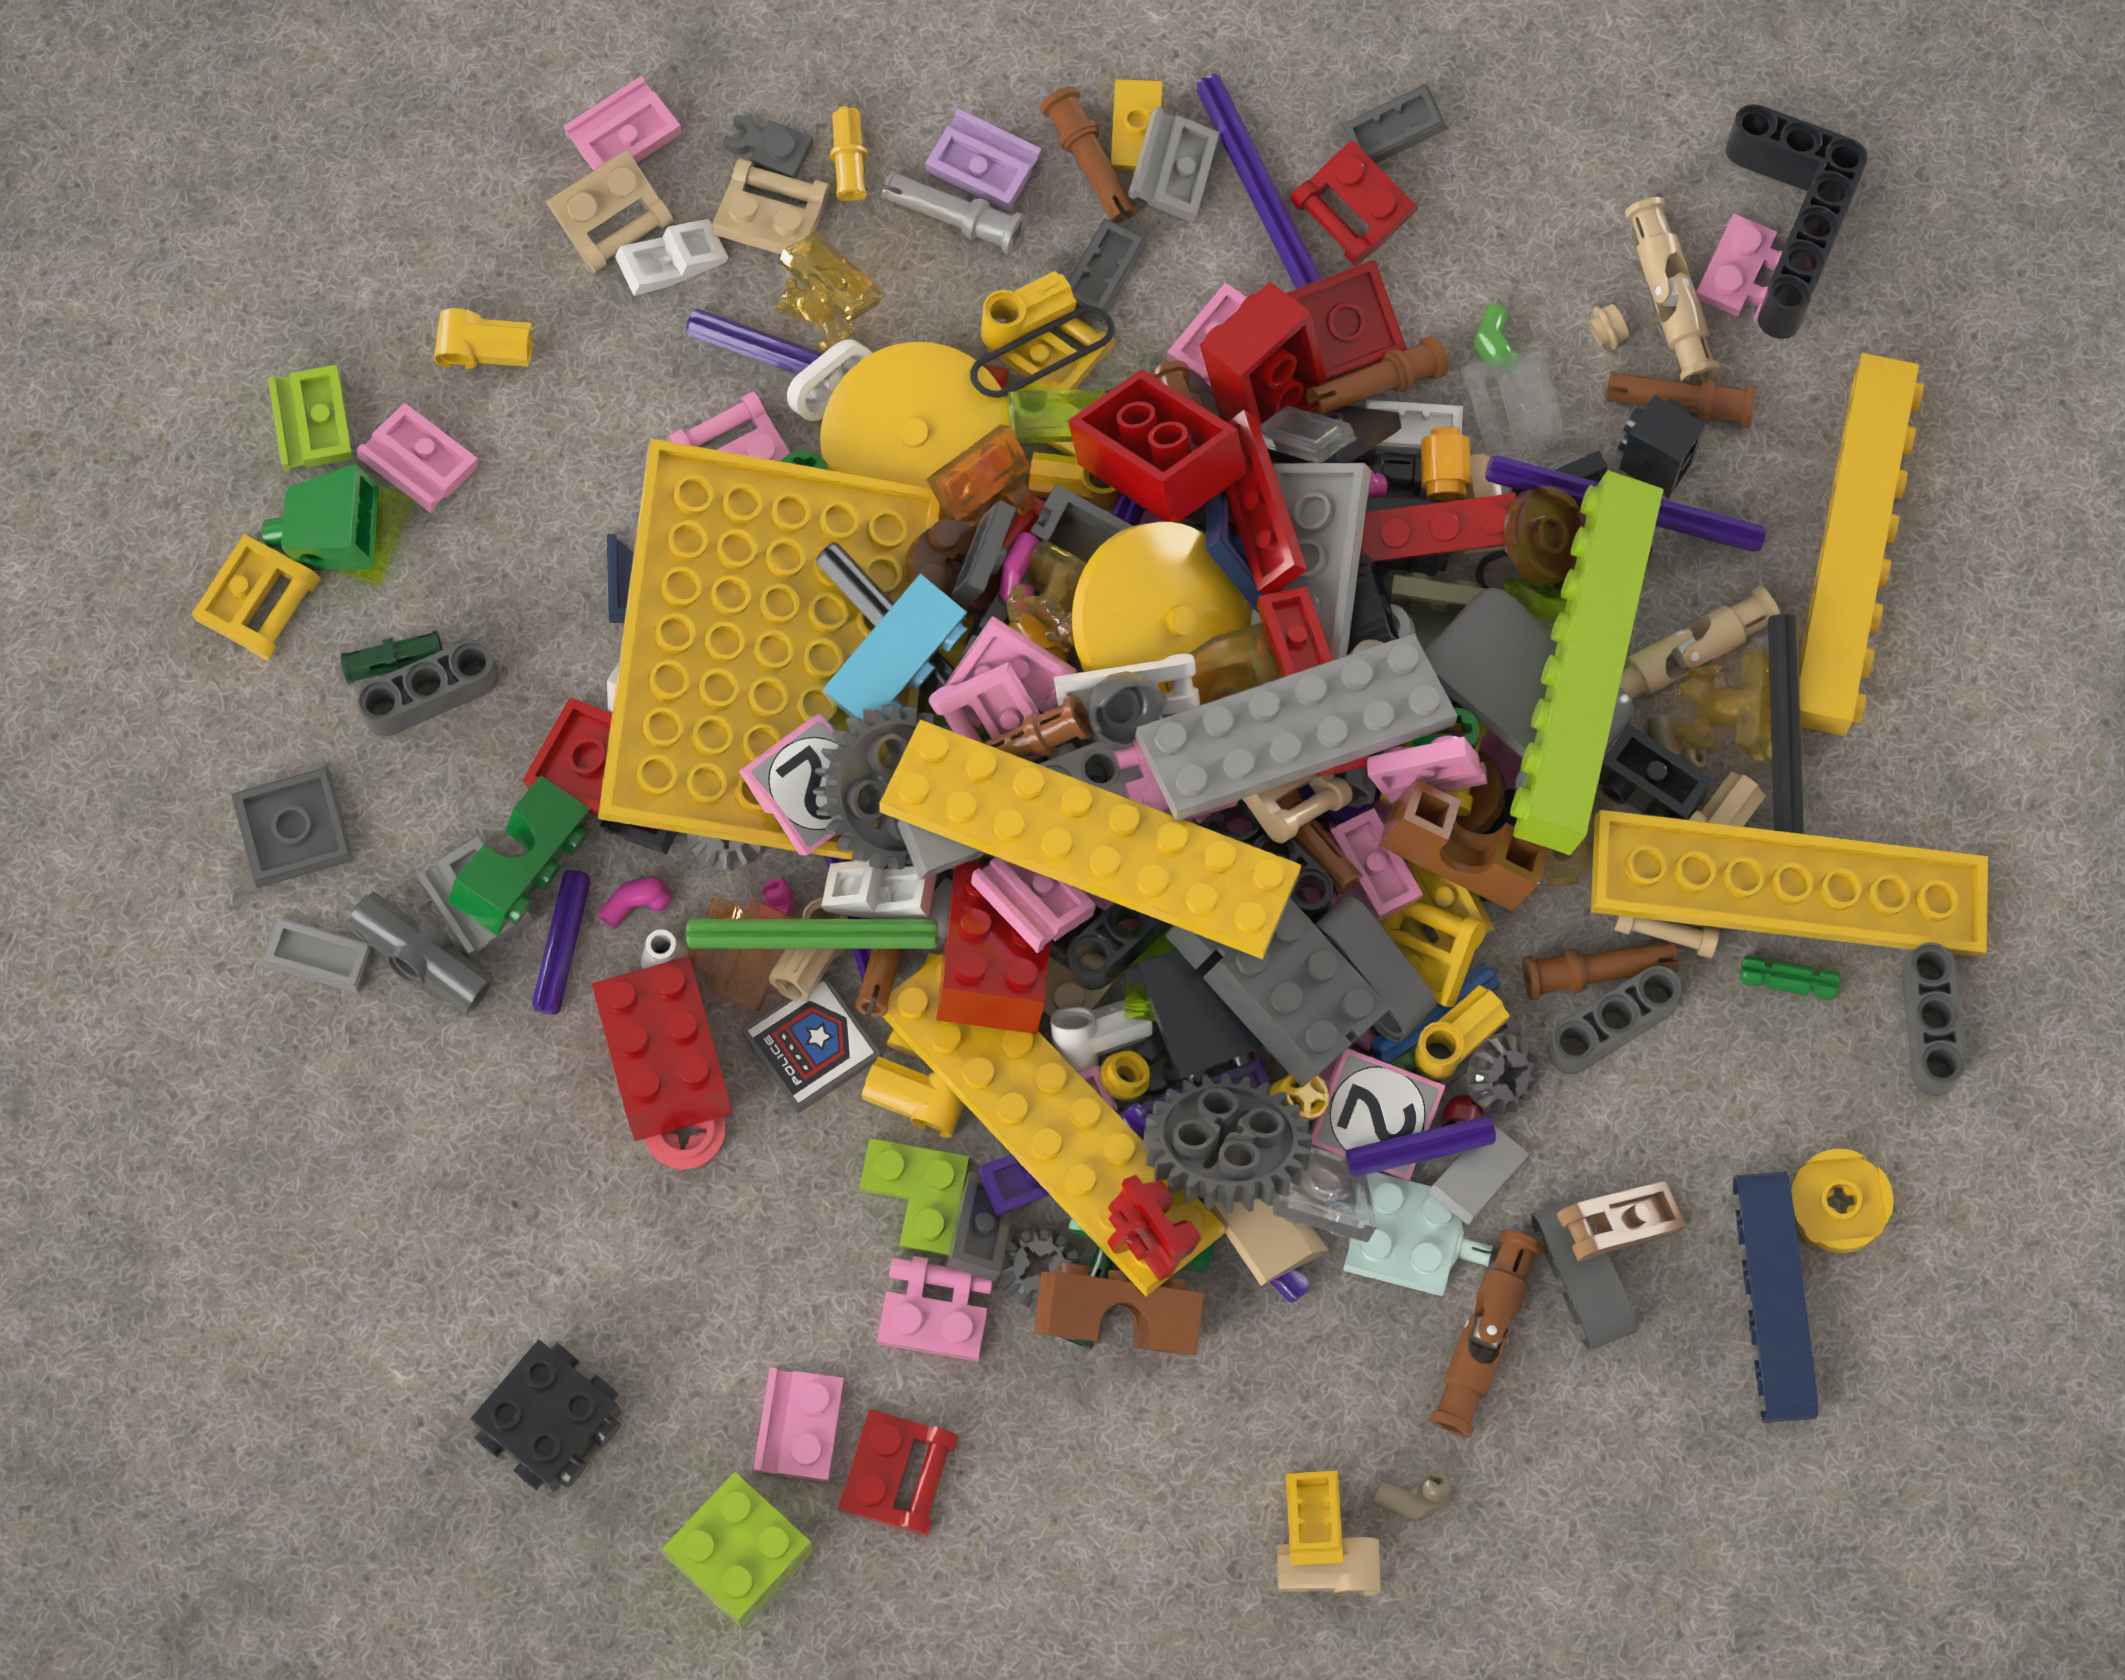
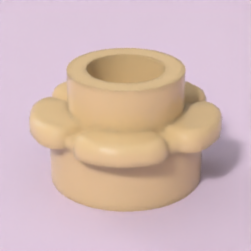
M1610 304L1602 309H1599L1598 306L1593 308L1595 318L1589 320L1588 325L1596 342L1600 347L1609 343L1612 350L1618 349V343L1629 338L1627 326L1619 310L1614 304Z

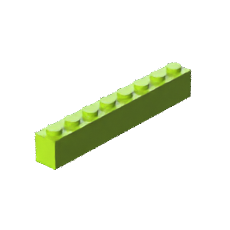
M1607 470L1596 487L1590 485L1586 490L1580 513L1587 515L1585 526L1578 529L1571 547V555L1577 557L1575 569L1569 570L1561 590V598L1567 599L1565 612H1560L1557 616L1551 634V640L1557 642L1555 655H1550L1547 659L1541 677V684L1547 685L1545 699H1539L1531 720V727L1537 729L1534 743L1530 742L1521 763V771L1527 773L1524 787L1520 786L1511 806L1510 815L1517 817L1513 837L1571 855L1587 835L1664 490L1662 488Z

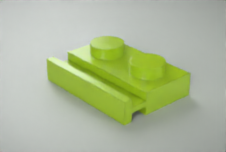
M337 364L289 373L288 377L277 379L275 376L268 377L281 465L284 472L292 471L291 468L305 465L306 468L354 459L341 376Z

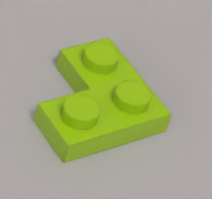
M869 1138L859 1188L860 1191L908 1199L899 1244L900 1249L948 1258L970 1158L969 1156Z

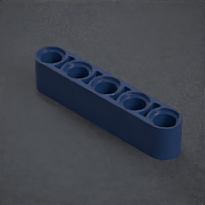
M1786 1171L1734 1175L1733 1195L1739 1196L1740 1210H1735L1739 1245L1745 1244L1746 1259L1741 1260L1746 1295L1751 1294L1753 1310H1748L1752 1345H1757L1759 1360H1754L1758 1396H1764L1765 1411H1760L1763 1423L1817 1419V1386L1789 1176Z

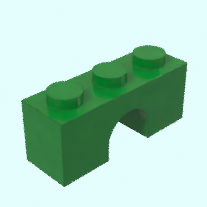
M540 776L513 808L505 831L506 834L517 840L525 848L527 854L514 858L505 857L484 844L455 878L448 902L497 936L509 921L517 925L533 902L529 898L537 887L545 890L561 868V865L557 863L565 852L574 855L585 841L589 831L584 828L590 808L543 776Z

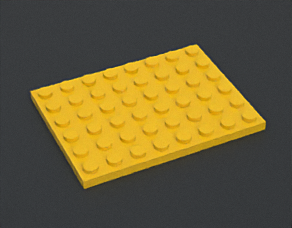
M651 438L645 467L598 819L796 851L774 814L764 812L739 770L816 714H820L835 731L850 733L846 721L850 716L823 695V688L875 628L874 624L816 563V558L829 544L833 542L839 543L895 604L913 583V580L908 581L905 570L909 547L915 538L938 522L942 490ZM909 685L897 701L903 706L916 707L917 713L919 689L915 690ZM885 742L882 743L878 752L881 764L885 762L888 755ZM876 819L874 820V823H873V825H874L875 828H876ZM840 834L834 835L810 854L852 860L853 849L845 851L839 850L836 847L842 835Z

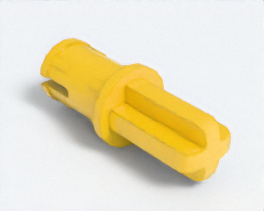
M843 106L839 107V110L832 114L834 148L830 151V160L835 163L836 197L840 201L863 200L867 196L863 161L868 156L867 149L862 146L860 112L857 108Z

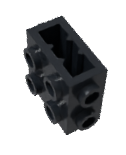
M539 1339L470 1420L479 1430L474 1439L496 1458L503 1451L519 1463L513 1471L534 1490L537 1491L544 1484L554 1493L561 1484L568 1488L579 1478L587 1465L582 1459L595 1444L602 1448L614 1437L621 1426V1423L616 1419L622 1412L618 1404L614 1402L619 1394L608 1383L597 1375L589 1381L575 1369L580 1362L568 1350L557 1342L550 1349Z

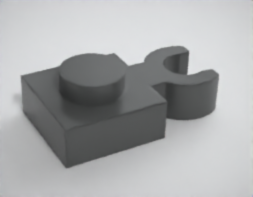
M735 115L733 119L734 127L744 130L747 134L740 140L725 136L723 139L724 148L733 154L751 152L753 154L750 161L754 162V167L796 179L813 145V137L771 120L768 121L764 131L756 129L754 122L750 118Z

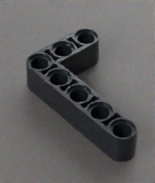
M1756 104L1746 105L1736 113L1726 143L1725 151L1728 158L1740 167L1808 191L1758 313L1757 321L1765 334L1773 338L1786 339L1796 335L1801 327L1867 163L1868 154L1862 144L1852 138L1765 106Z
M1243 799L1238 800L1236 806L1211 813L1198 825L1269 853H1281L1288 860L1301 864L1300 875L1290 898L1313 924L1332 908L1334 888L1328 873L1292 838L1284 843H1277L1272 840ZM1243 818L1251 822L1253 826L1246 833L1236 834L1229 831L1226 825L1233 819ZM1313 887L1320 890L1324 897L1317 903L1307 904L1299 900L1297 894L1304 888ZM1114 902L1071 943L1068 957L1072 978L1083 989L1093 991L1104 988L1173 925ZM1125 919L1137 920L1143 926L1137 934L1131 936L1120 934L1117 932L1116 927ZM1087 953H1098L1106 959L1105 963L1096 970H1087L1079 965L1080 959Z

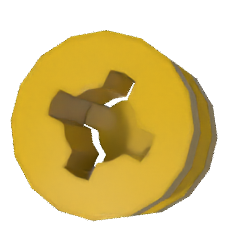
M1291 1075L1286 1076V1078L1275 1082L1269 1087L1268 1095L1271 1097L1281 1092L1287 1094L1285 1106L1294 1105L1291 1098L1300 1105L1299 1118L1311 1121L1322 1115L1328 1107V1088L1319 1075L1303 1088Z

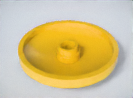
M933 342L895 344L876 351L858 362L834 389L824 411L821 425L822 459L827 465V470L942 490L938 521L949 519L969 522L993 502L1008 478L1013 463L1016 443L1012 412L1005 396L1000 398L988 397L981 394L973 386L970 379V370L976 360L955 348ZM981 366L977 372L979 382L987 389L1002 390L989 371Z
M1173 522L1141 524L1116 533L1096 550L1080 576L1072 610L1074 644L1084 672L1160 661L1175 654H1191L1195 658L1196 673L1192 676L1193 687L1199 690L1200 706L1227 696L1237 682L1245 665L1251 612L1249 602L1205 549L1206 535L1192 527ZM1172 681L1159 682V690L1162 693H1169L1173 690Z

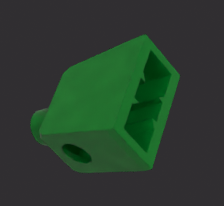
M356 464L290 486L285 492L283 517L267 519L263 522V539L268 547H282L283 551L294 561L311 570L373 569L379 486Z

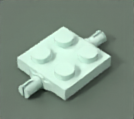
M1377 1172L1367 1174L1363 1194L1354 1205L1353 1210L1323 1202L1318 1223L1348 1230L1349 1249L1343 1271L1442 1297L1449 1272L1456 1264L1457 1259L1488 1267L1493 1245L1463 1239L1462 1220L1428 1193L1431 1186Z

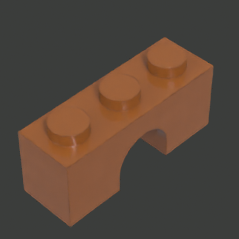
M1416 778L1392 805L1379 846L1506 909L1514 911L1539 885L1550 848L1513 837L1515 827L1508 823H1505L1499 831L1492 834H1477L1464 829L1455 821L1461 800Z
M1059 1263L1058 1272H1041L1034 1334L1081 1341H1098L1102 1316L1110 1307L1118 1304L1128 1311L1133 1320L1134 1335L1132 1348L1181 1355H1197L1204 1293L1188 1291L1189 1281L1169 1278L1146 1297L1122 1271L1109 1270L1108 1279L1089 1276L1090 1266L1071 1263Z

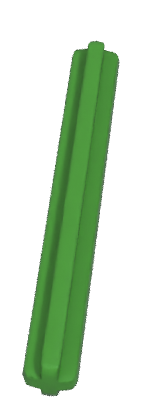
M691 919L687 922L686 942L688 947L692 949H933L938 944V924L934 919Z

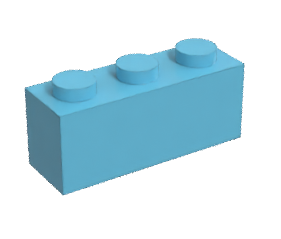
M920 573L823 688V695L850 717L861 718L863 721V709L866 708L881 711L882 705H897L899 710L903 705L897 699L910 685L913 689L918 690L934 671L935 667L929 661L942 647L947 652H950L966 633L967 628L961 623L966 619L967 612Z

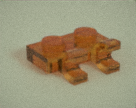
M1003 424L994 428L926 479L947 519L965 521L978 527L981 517L988 512L984 502L996 493L999 501L1015 507L1018 514L1024 515L1038 504L1021 477V474L1031 468V465L1011 427Z
M713 898L705 917L710 919H798L758 899H752L746 911L724 898ZM690 948L687 957L690 956L692 966L716 976L710 991L754 1012H759L772 985L769 982V976L785 949H729L727 955L724 956L715 949Z

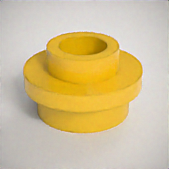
M1122 1051L1114 1053L1106 1058L1100 1068L1099 1077L1102 1086L1116 1099L1123 1101L1136 1100L1145 1093L1149 1086L1148 1064L1143 1057L1135 1052ZM1118 1074L1124 1075L1129 1082L1123 1080Z

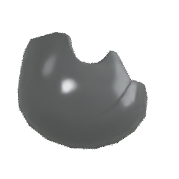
M1129 671L1110 674L1098 683L1092 692L1088 703L1089 725L1093 733L1105 744L1126 749L1134 746L1132 740L1136 739L1137 727L1162 719L1163 706L1168 702L1164 694L1146 676Z

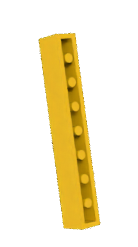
M1861 353L1854 371L1799 659L1800 717L1802 728L1846 737L1852 722L1860 724L1862 720L1866 695L1858 693L1861 677L1869 678L1875 649L1867 648L1869 632L1877 633L1883 611V604L1875 603L1878 587H1886L1891 568V559L1883 558L1886 543H1894L1900 515L1892 514L1894 498L1902 499L1908 471L1900 470L1902 455L1910 456L1916 433V427L1908 426L1910 412H1918L1924 390V383L1916 382L1919 364Z

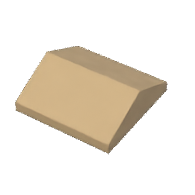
M1274 1192L1273 1205L1271 1206L1266 1205L1259 1198L1254 1199L1253 1211L1250 1212L1244 1207L1242 1202H1235L1231 1213H1227L1223 1202L1218 1201L1210 1209L1225 1226V1234L1261 1286L1320 1257L1328 1251V1248L1291 1194L1285 1197Z

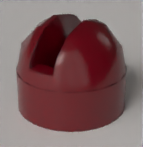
M1457 1095L1446 1104L1440 1125L1442 1127L1455 1124V1120L1467 1121L1483 1117V1108L1477 1106L1469 1095Z

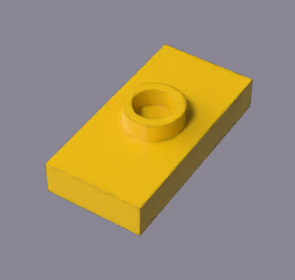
M1115 79L1111 165L1115 171L1135 172L1150 115L1157 107L1161 108L1162 81Z
M1338 1470L1287 1473L1286 1487L1291 1566L1344 1563Z

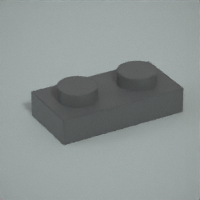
M970 1171L965 1178L946 1267L995 1282L1001 1273L1013 1210L996 1216L980 1174Z

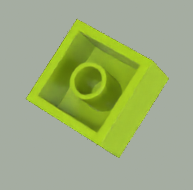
M735 1471L662 1548L666 1558L742 1629L814 1553L811 1541Z

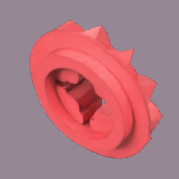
M724 1117L692 1125L693 1128L700 1129L701 1132H706V1134L699 1133V1135L690 1136L688 1144H685V1150H681L682 1147L678 1135L670 1132L646 1138L647 1147L661 1165L675 1168L680 1172L696 1167L703 1168L709 1160L719 1155L726 1136Z

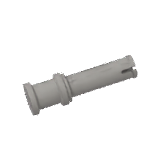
M893 170L885 180L884 184L889 185L890 188L882 189L881 197L883 200L892 201L959 227L965 238L973 241L981 238L1001 246L1002 252L1009 255L1014 253L1022 238L1026 225V216L1017 212L1014 215L1002 212L990 207L989 201L982 198L974 199L972 202L900 175Z

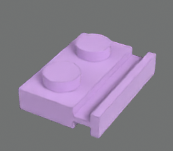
M957 109L955 118L950 126L946 127L927 159L925 169L927 173L1010 212L1030 178L1036 162L1040 161L1042 148Z

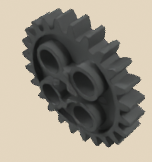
M882 705L881 711L866 708L863 709L864 721L856 717L846 719L850 733L833 731L832 736L839 745L837 749H822L821 753L831 762L829 768L821 767L815 769L816 774L826 778V785L814 789L813 793L818 796H824L827 799V804L820 807L816 812L817 815L832 817L833 820L824 831L830 835L842 834L836 847L839 850L845 851L853 849L852 860L858 862H867L869 860L870 867L882 869L885 868L886 864L888 868L898 870L904 868L905 862L908 865H913L897 825L898 819L881 813L880 801L919 721L923 720L932 724L933 714L919 713L917 715L916 707L901 706L898 710L897 705ZM935 724L941 728L949 729L947 725ZM885 742L888 755L885 762L881 764L878 752L882 743ZM864 788L867 800L865 806L860 810L857 797L860 790ZM875 819H876V828H875L874 825H873Z
M1223 1074L1220 1084H1214L1207 1075H1202V1085L1200 1087H1196L1188 1080L1183 1081L1182 1094L1168 1089L1166 1090L1165 1102L1157 1100L1154 1102L1153 1114H1147L1146 1128L1144 1130L1143 1150L1147 1151L1146 1165L1155 1167L1154 1179L1156 1181L1168 1179V1190L1171 1194L1184 1189L1186 1191L1185 1203L1187 1204L1201 1197L1205 1199V1210H1210L1215 1202L1218 1201L1223 1202L1227 1213H1231L1234 1203L1242 1202L1244 1207L1250 1212L1253 1211L1254 1199L1259 1198L1263 1203L1271 1206L1273 1205L1274 1192L1288 1197L1291 1184L1300 1185L1302 1183L1303 1171L1309 1168L1312 1135L1308 1134L1309 1121L1308 1119L1299 1118L1300 1106L1298 1104L1285 1106L1287 1096L1285 1092L1278 1093L1272 1097L1268 1095L1269 1083L1267 1082L1254 1089L1250 1087V1078L1248 1076H1245L1237 1085L1232 1084L1228 1074Z

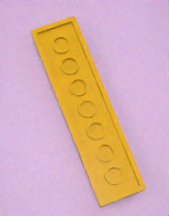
M923 720L919 721L880 801L881 813L1260 959H1263L1301 870V864L1183 819L1175 821L1174 817L1170 814Z
M1600 810L1595 815L1591 894L1592 913L1915 950L1921 944L1931 942L1946 947L1952 955L1977 958L1987 953L1988 856Z
M941 953L891 991L887 1014L882 1017L1147 1297L1169 1278L1158 1281L1144 1259L1137 1261L1130 1250L1114 1254L1107 1244L1110 1236L1116 1231L1109 1221V1217L1112 1214L1108 1206L1122 1191L1123 1187L1121 1184L1123 1180L1137 1174L1143 1184L1156 1181L1154 1179L1155 1167L1146 1165L1147 1151L1143 1150V1140L1039 1031L1037 1034L936 1020L943 953ZM1168 1179L1162 1180L1168 1188ZM1184 1189L1172 1193L1173 1204L1165 1215L1171 1224L1184 1219L1191 1221L1200 1233L1201 1240L1194 1251L1180 1261L1172 1275L1224 1234L1225 1227L1210 1210H1205L1204 1204L1198 1198L1189 1204L1185 1203L1186 1191Z

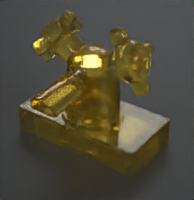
M817 231L810 233L785 248L779 260V263L795 278H788L786 282L787 288L782 293L781 302L776 305V309L782 313L790 312L791 318L795 322L799 323L803 315L808 322L818 325L825 337L819 340L817 344L821 350L830 349L836 343L847 340L852 335L853 327L851 324L841 328L835 317L836 314L848 324L878 306L884 294L880 287ZM797 279L805 286V288L802 289L798 287Z
M1043 540L1033 551L1026 584L1033 586L1034 591L1040 595L1038 597L1024 595L1026 585L1019 584L1014 586L1007 599L1009 621L1017 624L1021 622L1022 615L1035 616L1043 626L1055 629L1047 632L1046 638L1048 641H1059L1061 650L1069 652L1071 646L1075 645L1072 631V610L1075 591L1087 563L1052 543Z
M1763 649L1743 650L1741 686L1715 688L1713 680L1723 672L1719 664H1715L1710 668L1705 666L1690 668L1685 678L1686 682L1678 687V691L1681 696L1688 694L1696 702L1697 716L1690 726L1688 724L1684 726L1677 722L1675 732L1680 734L1681 738L1690 747H1700L1701 749L1705 748L1711 751L1717 744L1706 737L1713 726H1737L1736 745L1752 761L1771 760L1769 655Z

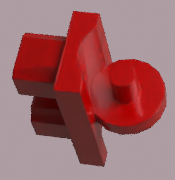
M1137 1174L1123 1180L1121 1184L1123 1187L1122 1191L1108 1206L1112 1214L1109 1217V1221L1116 1231L1110 1236L1107 1244L1114 1254L1130 1250L1137 1261L1144 1259L1158 1281H1162L1171 1277L1180 1261L1194 1251L1201 1240V1235L1191 1221L1184 1219L1174 1224L1170 1223L1165 1214L1168 1213L1173 1204L1172 1194L1162 1180L1143 1184Z

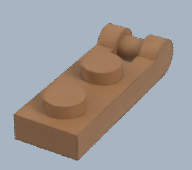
M1666 1181L1578 1202L1557 1213L1562 1228H1569L1575 1241L1572 1250L1578 1262L1588 1260L1599 1254L1671 1236L1687 1227ZM1588 1220L1592 1221L1597 1235H1594Z

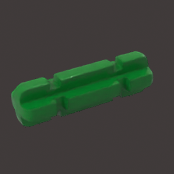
M1753 955L1745 956L1741 964L1740 981L1743 984L1760 987V983H1766L1769 989L1806 996L1808 992H1814V997L1827 1000L1835 999L1839 991L1840 973L1834 970L1820 968L1819 972H1814L1812 966L1773 959L1772 963H1766V958Z

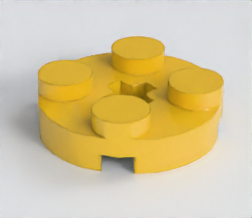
M1848 1149L1826 1150L1813 1156L1797 1172L1791 1184L1796 1229L1802 1234L1803 1239L1808 1244L1832 1253H1851L1867 1247L1881 1235L1893 1211L1892 1187L1886 1174L1879 1167L1876 1169L1871 1162L1863 1159L1864 1155ZM1834 1189H1842L1844 1197H1852L1854 1200V1205L1848 1206L1845 1214L1837 1213L1836 1209L1829 1207L1827 1199L1832 1198Z

